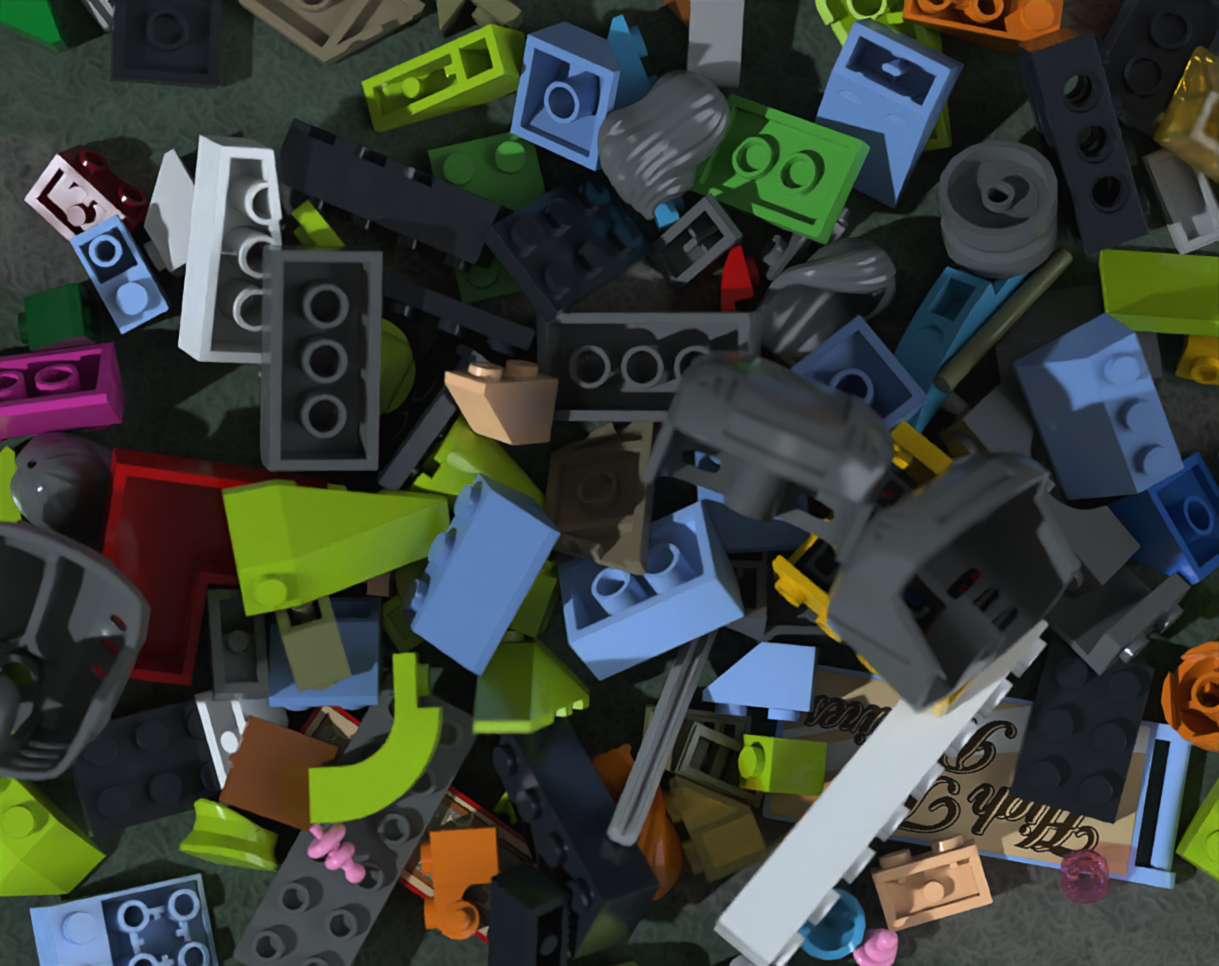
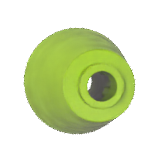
M459 407L452 415L453 423L447 435L439 442L430 445L420 459L422 465L417 476L410 484L402 487L404 488L402 491L445 495L449 516L453 518L455 516L454 506L460 492L465 486H472L478 473L534 498L543 511L546 496L495 439L473 432Z

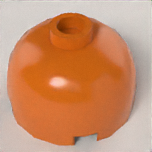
M1206 642L1189 649L1183 654L1181 658L1184 662L1178 666L1174 674L1169 671L1163 683L1161 703L1166 721L1185 741L1210 752H1219V642Z

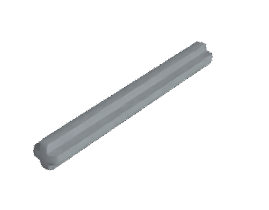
M719 628L680 645L607 833L612 841L619 842L624 846H632L635 844L636 839H638Z

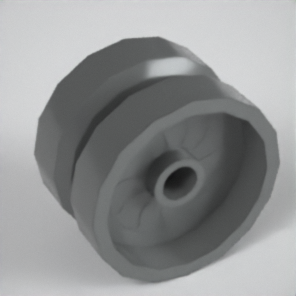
M989 140L967 147L950 160L940 176L938 194L939 208L942 215V240L949 257L965 271L983 278L1009 279L1029 273L1046 261L1057 244L1059 227L1057 206L1058 180L1051 163L1035 148L1010 140Z

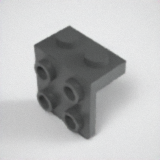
M1123 564L1104 585L1080 597L1074 598L1065 589L1043 619L1100 676L1120 658L1125 663L1132 660L1148 644L1149 640L1145 636L1156 628L1162 633L1170 627L1184 612L1178 604L1191 587L1175 572L1152 592Z

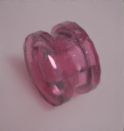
M1080 849L1067 854L1062 860L1060 883L1062 891L1068 899L1076 903L1089 904L1104 898L1110 884L1108 877L1109 866L1107 860L1100 853L1094 850ZM1091 872V880H1079V873Z

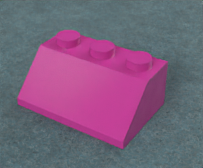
M114 342L0 357V443L8 438L35 436L45 432H61L82 428L99 431L107 429L113 424L122 423L125 392Z

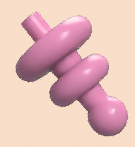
M314 823L309 830L316 838L308 847V856L318 859L328 854L325 860L327 869L336 870L341 867L345 871V877L348 881L352 883L362 881L365 877V869L351 858L355 852L354 844L351 842L339 843L346 833V827L341 823H334L324 830L319 823Z
M866 929L862 942L853 951L857 964L859 966H891L894 963L898 949V936L890 929Z

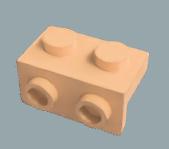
M954 834L930 842L932 851L911 856L909 849H903L878 858L880 866L871 868V874L888 929L895 932L993 903L974 839L963 841L961 834Z

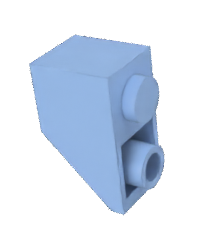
M118 214L69 239L121 334L172 307L147 258Z
M761 642L705 688L702 701L714 702L716 714L747 716V706L769 708L768 719L800 722L801 711H814L819 648Z

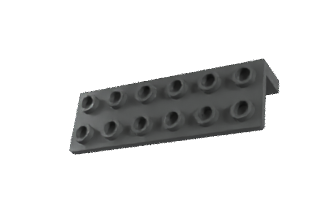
M394 673L387 675L380 688L379 704L369 707L338 765L361 763L373 756L385 744L392 731L395 718ZM432 693L430 696L421 697L422 707L443 706L441 736L434 756L424 774L408 792L385 808L362 818L335 822L341 823L346 827V833L339 843L351 842L354 844L355 852L351 858L355 863H359L364 867L365 877L359 883H352L347 880L345 871L341 867L336 870L327 869L325 860L328 854L318 859L310 858L307 850L316 837L310 830L309 832L301 830L233 952V957L247 966H354L359 957L357 954L455 776L459 770L463 769L482 734L474 733L473 713H466ZM334 823L319 824L325 830L327 827Z

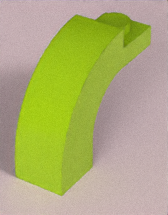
M420 653L393 654L395 718L392 731L381 749L369 759L358 764L314 766L309 768L311 824L350 821L375 813L402 797L424 774L434 756L441 736L443 706L422 707L421 697L430 696L431 677L429 663L420 664Z

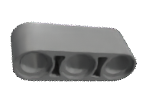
M690 0L691 9L686 71H693L706 76L717 87L739 88L744 0Z

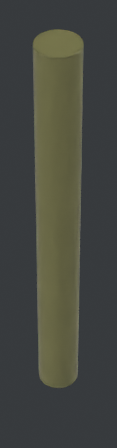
M1057 248L935 375L933 384L940 392L948 394L1069 267L1073 262L1071 254L1064 248Z

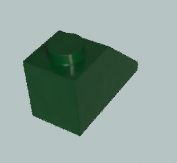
M78 282L65 284L23 298L25 312L18 313V329L22 343H29L30 351L41 352L102 344L96 295Z

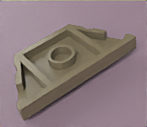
M239 0L242 7L326 66L423 16L427 10L426 5L420 0Z
M631 421L616 430L612 423L609 422L592 431L585 439L573 441L551 453L544 512L560 532L551 550L635 575L646 574L655 480L650 484L641 480L660 434L661 422Z

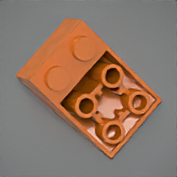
M905 0L902 19L985 48L1020 54L1017 44L1060 29L1064 0Z

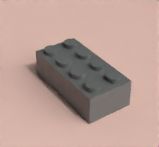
M263 245L260 462L269 471L378 470L382 251L371 246Z
M564 311L548 322L545 321L539 312L537 313L538 373L559 379L553 421L664 422L685 370L690 368L692 361L697 357L713 351H742L758 353L757 356L761 358V311Z

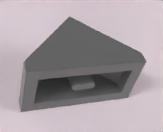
M709 193L652 244L655 251L649 258L677 293L726 257L731 247L742 245L743 235L714 196Z

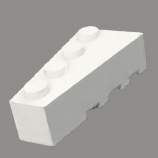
M199 136L178 347L199 362L261 364L263 245H282L279 226L282 214L274 151L251 138Z

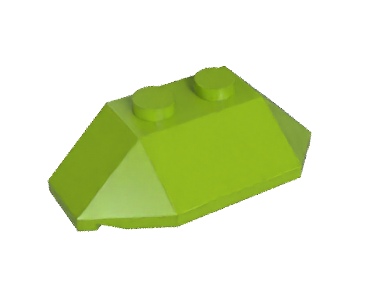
M0 776V897L70 894L107 855L31 780L11 779Z

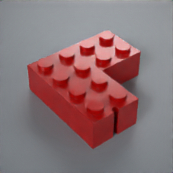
M113 448L96 551L114 561L113 565L135 585L151 608L146 640L140 648L129 677L130 679L191 686L208 584L240 587L222 489L275 479L295 481L296 486L327 489L329 484L327 478ZM113 615L114 619L124 628H127L126 624L117 615ZM104 639L105 643L119 655L120 652L108 640ZM94 665L95 670L99 674L107 676L97 665Z

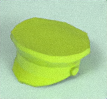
M204 798L194 802L197 815L194 827L180 842L179 851L215 864L272 872L280 870L282 865L275 854L278 834L261 828L246 817L219 803Z

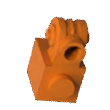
M498 824L434 828L430 831V841L421 842L423 875L432 874L434 896L424 898L427 930H441L445 936L456 940L469 938L475 933L481 922L482 913L478 904L470 898H464V894L470 885L491 883V877L501 872Z

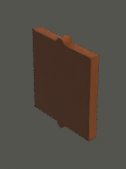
M249 715L236 752H232L228 756L232 764L218 801L309 832V828L312 825L310 820L309 768L314 766H332L338 747Z

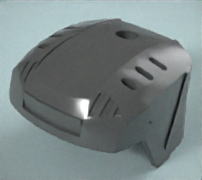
M713 351L697 357L692 361L690 368L685 370L641 480L651 484L661 476H670L722 494L724 504L744 516L767 523L774 517H777L825 540L834 548L836 561L843 563L847 553L862 533L894 458L893 449L895 444L886 422L871 406L854 393L851 395L774 364L758 357V353ZM686 450H692L719 459L721 463L720 469L711 472L682 461V453ZM800 495H806L822 502L833 510V519L825 521L800 509L796 505V499Z
M1021 452L978 453L955 460L942 473L892 507L881 510L868 523L847 553L833 583L827 606L826 624L841 640L850 644L916 714L936 705L947 696L953 694L987 669L1025 637L1045 617L1081 567V563L1047 503L1041 496L1050 473ZM976 568L979 571V578L964 594L953 600L945 590L969 569ZM906 584L939 614L924 637L920 634L900 597V593ZM996 588L999 592L998 598L982 613L972 602L987 589ZM1008 607L1016 608L1018 616L1007 629L1001 632L992 621Z
M0 520V776L11 779L43 780L54 778L64 772L89 742L93 741L111 720L110 715L131 675L140 648L145 643L151 608L135 585L113 565L114 561L67 536L20 520L17 522ZM113 615H117L126 624L127 628H124L114 619ZM104 639L108 640L120 652V654L118 655L117 653H115L105 643ZM9 662H20L28 667L32 676L30 685L20 686L11 681L7 671ZM94 665H97L107 675L106 678L95 670Z

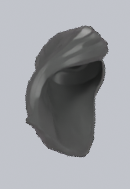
M673 70L661 76L655 82L652 89L639 102L612 111L603 120L598 130L597 148L603 172L608 176L611 185L616 189L619 196L627 204H631L647 220L654 218L655 209L659 205L682 197L693 187L697 165L707 160L720 146L729 128L731 116L729 104L725 96L706 76L693 71Z
M842 238L821 247L806 263L792 266L776 276L766 290L759 306L754 310L761 311V347L769 357L776 361L777 353L813 352L858 315L867 322L884 312L892 302L896 292V268L887 252L881 247L863 239Z
M45 432L35 435L23 447L15 459L17 471L11 479L10 491L19 511L33 525L67 536L96 551L113 450L89 438L69 433Z

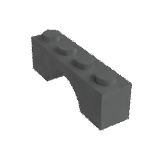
M1000 382L975 398L937 436L947 446L948 452L954 461L978 453L1000 451L1021 452L1031 459V439L1036 425L1033 417L1006 385ZM1044 488L1041 496L1047 503L1081 563L1080 569L1065 588L1074 598H1077L1104 585L1141 546L1107 505L1089 510L1072 508L1056 500Z

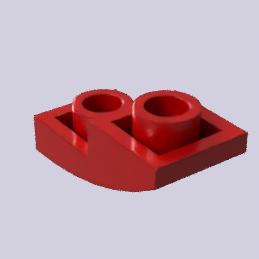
M741 245L731 247L727 254L719 286L718 311H737L736 305L751 302L755 296L753 288L760 286V278L753 256L744 257Z

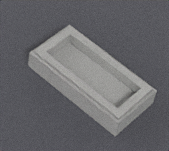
M1186 139L1140 159L1141 165L1178 254L1185 255L1218 242L1219 204L1192 139Z

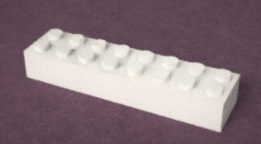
M1042 619L1008 652L982 671L941 718L930 709L925 713L920 712L916 714L901 698L722 914L714 930L756 966H769L772 962L777 966H783L806 939L797 932L804 922L809 920L816 926L841 896L832 889L841 877L851 884L875 855V852L868 847L873 838L877 836L885 842L910 812L902 804L906 798L911 795L919 801L945 768L937 762L944 753L951 760L956 756L979 728L971 720L978 712L986 719L1013 686L1005 679L1007 675L1012 672L1020 678L1047 645L1039 636L1049 624Z

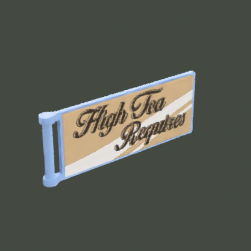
M818 664L814 711H801L800 722L778 720L775 737L827 742L824 793L901 700V697L883 678L875 674ZM1004 696L986 719L978 712L971 720L979 728L952 760L944 753L937 762L945 769L919 801L911 795L906 798L902 804L910 812L888 837L890 840L931 847L930 842L954 834H961L963 841L974 839L979 855L1174 889L1176 873L1171 872L1191 745L1193 744L1185 741L1170 725L1141 720L1115 823H1107L1007 795L1032 701ZM1155 739L1170 741L1151 863L1150 868L1135 866L1154 743ZM766 792L762 814L770 819L799 823L820 796Z

